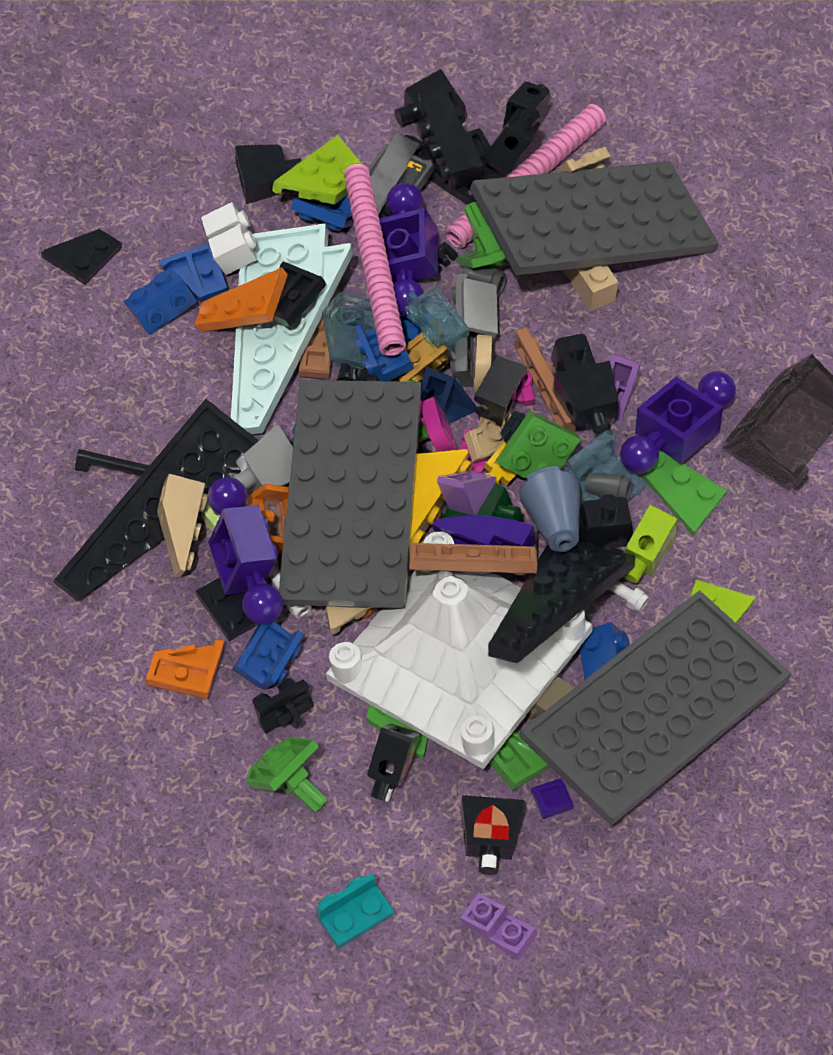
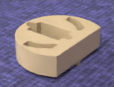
M477 334L473 394H476L491 366L492 335Z

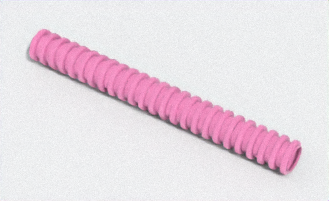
M589 104L569 124L560 129L546 144H543L540 149H537L523 164H520L517 169H514L506 177L545 174L552 171L566 156H569L572 151L576 150L589 136H592L595 131L606 123V115L603 110L595 104ZM465 213L458 218V221L453 222L452 226L446 229V236L450 243L460 249L472 241V234L474 232ZM451 239H453L454 241H456V242H457L458 244H460L461 246H458V245L454 244V243L451 241Z
M354 164L345 169L344 178L350 200L349 204L357 235L358 248L360 249L364 277L366 278L365 282L369 293L368 297L372 308L373 321L375 322L376 336L378 337L380 352L386 356H395L406 349V342L404 341L405 337L396 303L395 290L393 289L394 285L390 274L389 261L387 260L386 247L369 175L370 172L367 166Z

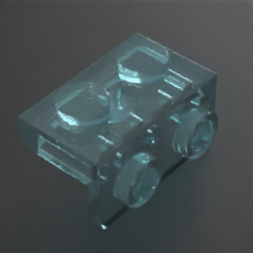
M437 286L418 297L413 291L407 294L405 310L412 322L417 321L426 341L433 343L437 349L444 344L448 347L469 335V327Z

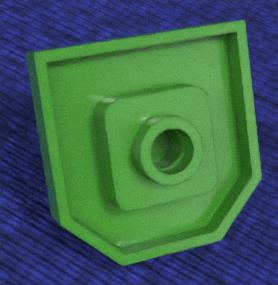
M469 203L464 207V212L474 231L472 240L476 250L456 257L459 266L470 268L488 265V268H495L505 264L504 259H506V256L478 203Z
M289 737L268 749L249 769L246 782L251 788L275 791L280 787L288 795L293 792L312 812H317L327 801L326 797L306 779L308 773L301 765L319 747L313 739Z

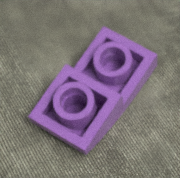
M481 893L476 895L460 917L461 922L517 960H520L537 936L535 927L508 914L506 906Z

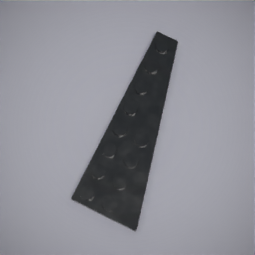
M205 399L58 574L53 583L76 601L81 600L164 539L157 509L163 483L168 474L205 483L203 494L208 495L210 486L217 479L233 477L241 472L236 461L259 440L208 399Z
M591 542L577 543L575 547L565 552L554 551L547 544L537 561V573L529 574L488 643V656L518 664L635 567V555L624 553L623 550L618 548L605 549L596 547Z

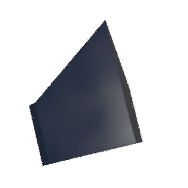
M429 367L426 368L421 383V402L434 397L448 424L475 412L474 410L477 406L455 377Z

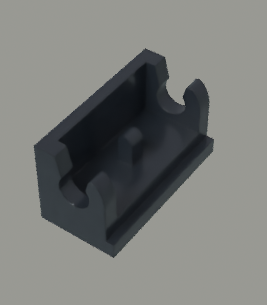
M497 355L474 396V401L487 406L489 410L477 406L474 410L475 413L495 422V425L501 427L523 387L527 367Z

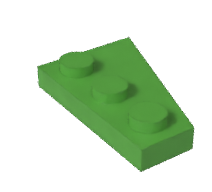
M660 449L658 462L655 467L647 473L639 474L652 491L659 495L666 503L673 515L678 517L686 526L687 531L692 536L696 534L727 493L726 489L687 465L679 463Z

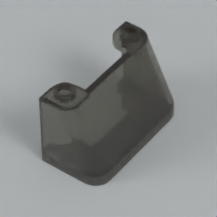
M813 354L787 367L772 381L725 439L722 447L731 456L785 489L790 490L794 488L798 490L809 479L807 476L809 468L806 466L807 463L833 432V375Z

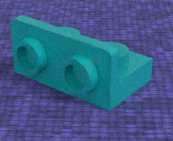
M373 873L365 877L358 876L348 883L346 889L337 894L333 892L324 896L316 907L317 920L338 949L394 916V910L376 886V877Z

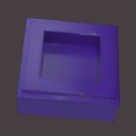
M562 778L531 788V793L543 819L572 810L574 807Z

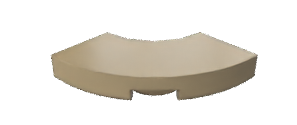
M485 405L480 406L486 410H489V408ZM510 411L501 427L495 425V422L480 416L478 427L464 434L472 463L491 457L505 442L500 432L511 417Z

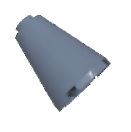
M558 466L538 469L526 477L527 482L523 487L522 485L520 486V501L549 547L558 552L569 551L579 541V480L573 471L569 470V473L561 471Z

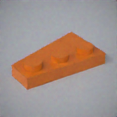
M281 267L203 301L194 326L198 330L205 332L271 322L288 274Z

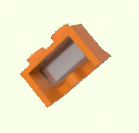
M264 484L248 496V506L259 505L262 516H265L268 521V534L271 543L275 544L277 554H282L289 487Z

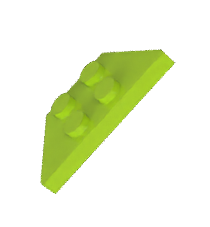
M336 135L275 180L272 191L281 194L282 189L299 191V198L316 199L321 202L336 204L348 194L344 178L345 169L354 164H362V162L345 142Z

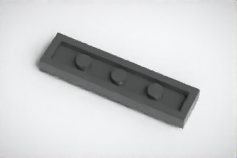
M468 273L456 275V287H452V300L454 305L456 304V311L451 312L452 325L455 329V335L451 336V346L453 353H455V359L451 360V372L453 377L458 378L462 387H473L474 332L462 328V281L465 278L469 279Z

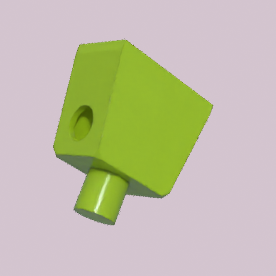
M649 505L625 549V553L635 555V567L623 576L626 580L638 583L643 573L651 577L653 576L676 539L677 518Z

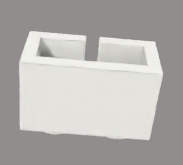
M231 202L201 217L206 235L209 238L208 241L213 258L226 275L257 260L253 249L257 247L252 233L247 230V227L251 225L243 210L239 212Z

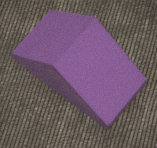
M612 353L609 361L618 398L615 418L622 420L636 388L641 363Z
M471 470L441 475L437 479L448 508L469 515H476L496 482L495 476Z

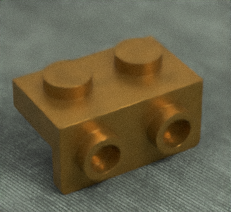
M427 327L406 344V350L414 369L393 380L395 382L415 380L422 383L427 367L440 371L448 364V359L451 357L449 348L445 344L443 345Z

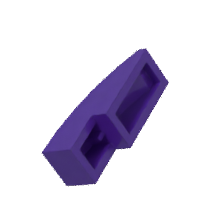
M476 515L454 516L435 519L432 524L434 532L442 531L448 533L452 537L454 544L533 547L536 543L533 525L506 518Z

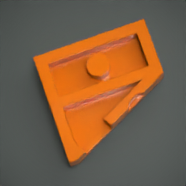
M215 640L214 645L197 648L193 644L182 646L177 650L165 649L155 651L146 676V685L208 699L225 647L224 640Z

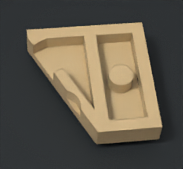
M606 147L583 154L581 159L576 162L574 159L566 161L557 172L568 171L572 173L577 170L605 168L603 164L611 156Z

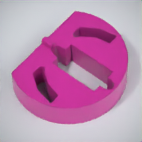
M431 397L422 401L421 410L424 418L421 421L424 425L426 424L428 435L437 452L457 450L452 431L436 399Z

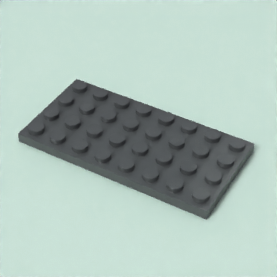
M670 161L585 169L572 173L565 171L475 180L470 187L476 202L516 275L715 252L719 245Z
M300 380L279 582V593L281 594L283 605L405 608L422 397L421 382Z
M699 590L520 731L519 737L612 826L786 683L791 673Z

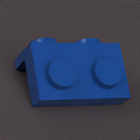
M348 194L336 204L299 197L293 199L291 209L299 212L298 216L305 220L315 221V218L325 222L327 228L341 231V228L350 227L354 223L352 215L349 214L351 206Z
M172 268L158 273L143 288L134 290L129 298L123 302L139 320L145 331L151 335L195 304L196 299L184 280Z
M361 324L355 326L359 337L355 338V342L361 354H366L368 357L363 361L371 376L376 374L380 381H390L414 369L406 349L395 356L383 355L379 350L376 329L366 333Z
M274 621L268 624H258L232 670L260 689L265 690L273 684L277 686L287 673L284 667L288 660H293L301 649L302 645L299 644L303 633L297 630L291 634Z
M612 622L592 628L593 631L579 648L584 680L630 645L625 631H621Z

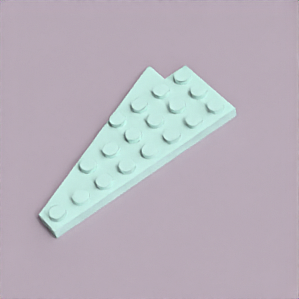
M326 224L252 234L257 244V247L253 248L257 260L239 269V286L279 269L283 261L323 277L327 284L291 328L273 320L271 322L236 327L231 419L250 434L263 433L354 254L351 243L328 246V228Z

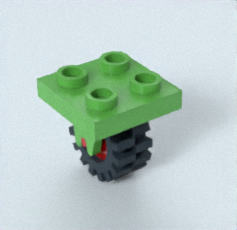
M530 410L527 415L515 411L500 432L502 438L507 440V444L496 461L500 466L524 478L530 473L545 467L558 466L561 469L581 439L576 433Z

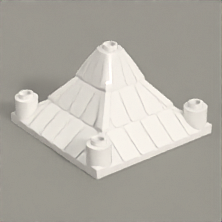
M441 531L429 534L423 543L454 544V541L448 533ZM415 570L407 580L405 608L384 607L353 643L342 642L335 645L329 653L331 668L326 672L327 681L484 769L593 631L592 624L585 620V611L583 609L518 664L489 657L488 643L521 587L491 572L442 570L421 572Z

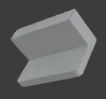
M465 278L462 281V328L475 332L476 337L477 334L492 335V341L498 334L497 285Z

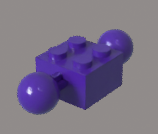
M400 183L392 187L387 194L386 205L392 216L380 218V225L400 316L408 317L417 314L422 309L425 301L422 287L414 280L438 275L437 225L426 209L422 208L423 197L420 190L410 183Z
M713 371L702 377L698 390L678 377L671 380L637 408L635 433L637 435L628 438L620 449V460L623 466L635 474L647 473L657 464L659 449L682 464L720 432L723 408L731 404L736 394V386L733 379L724 372Z
M222 477L217 479L208 491V503L211 509L220 515L208 541L225 595L245 593L242 600V608L246 617L257 624H268L278 618L283 608V600L279 591L265 583L270 570L277 561V548L274 543H271L268 534V521L265 516H262L259 505L246 506L248 495L243 483L233 477Z

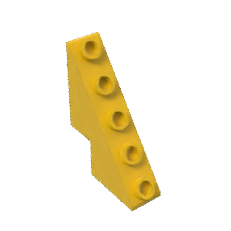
M468 449L417 454L410 543H423L426 537V529L430 524L434 523L435 519H439L441 515V507L445 499L437 483L438 476L471 470L473 463L468 460Z

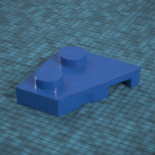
M209 243L159 260L161 268L164 271L172 268L184 280L193 296L201 303L228 291L222 270L213 258Z

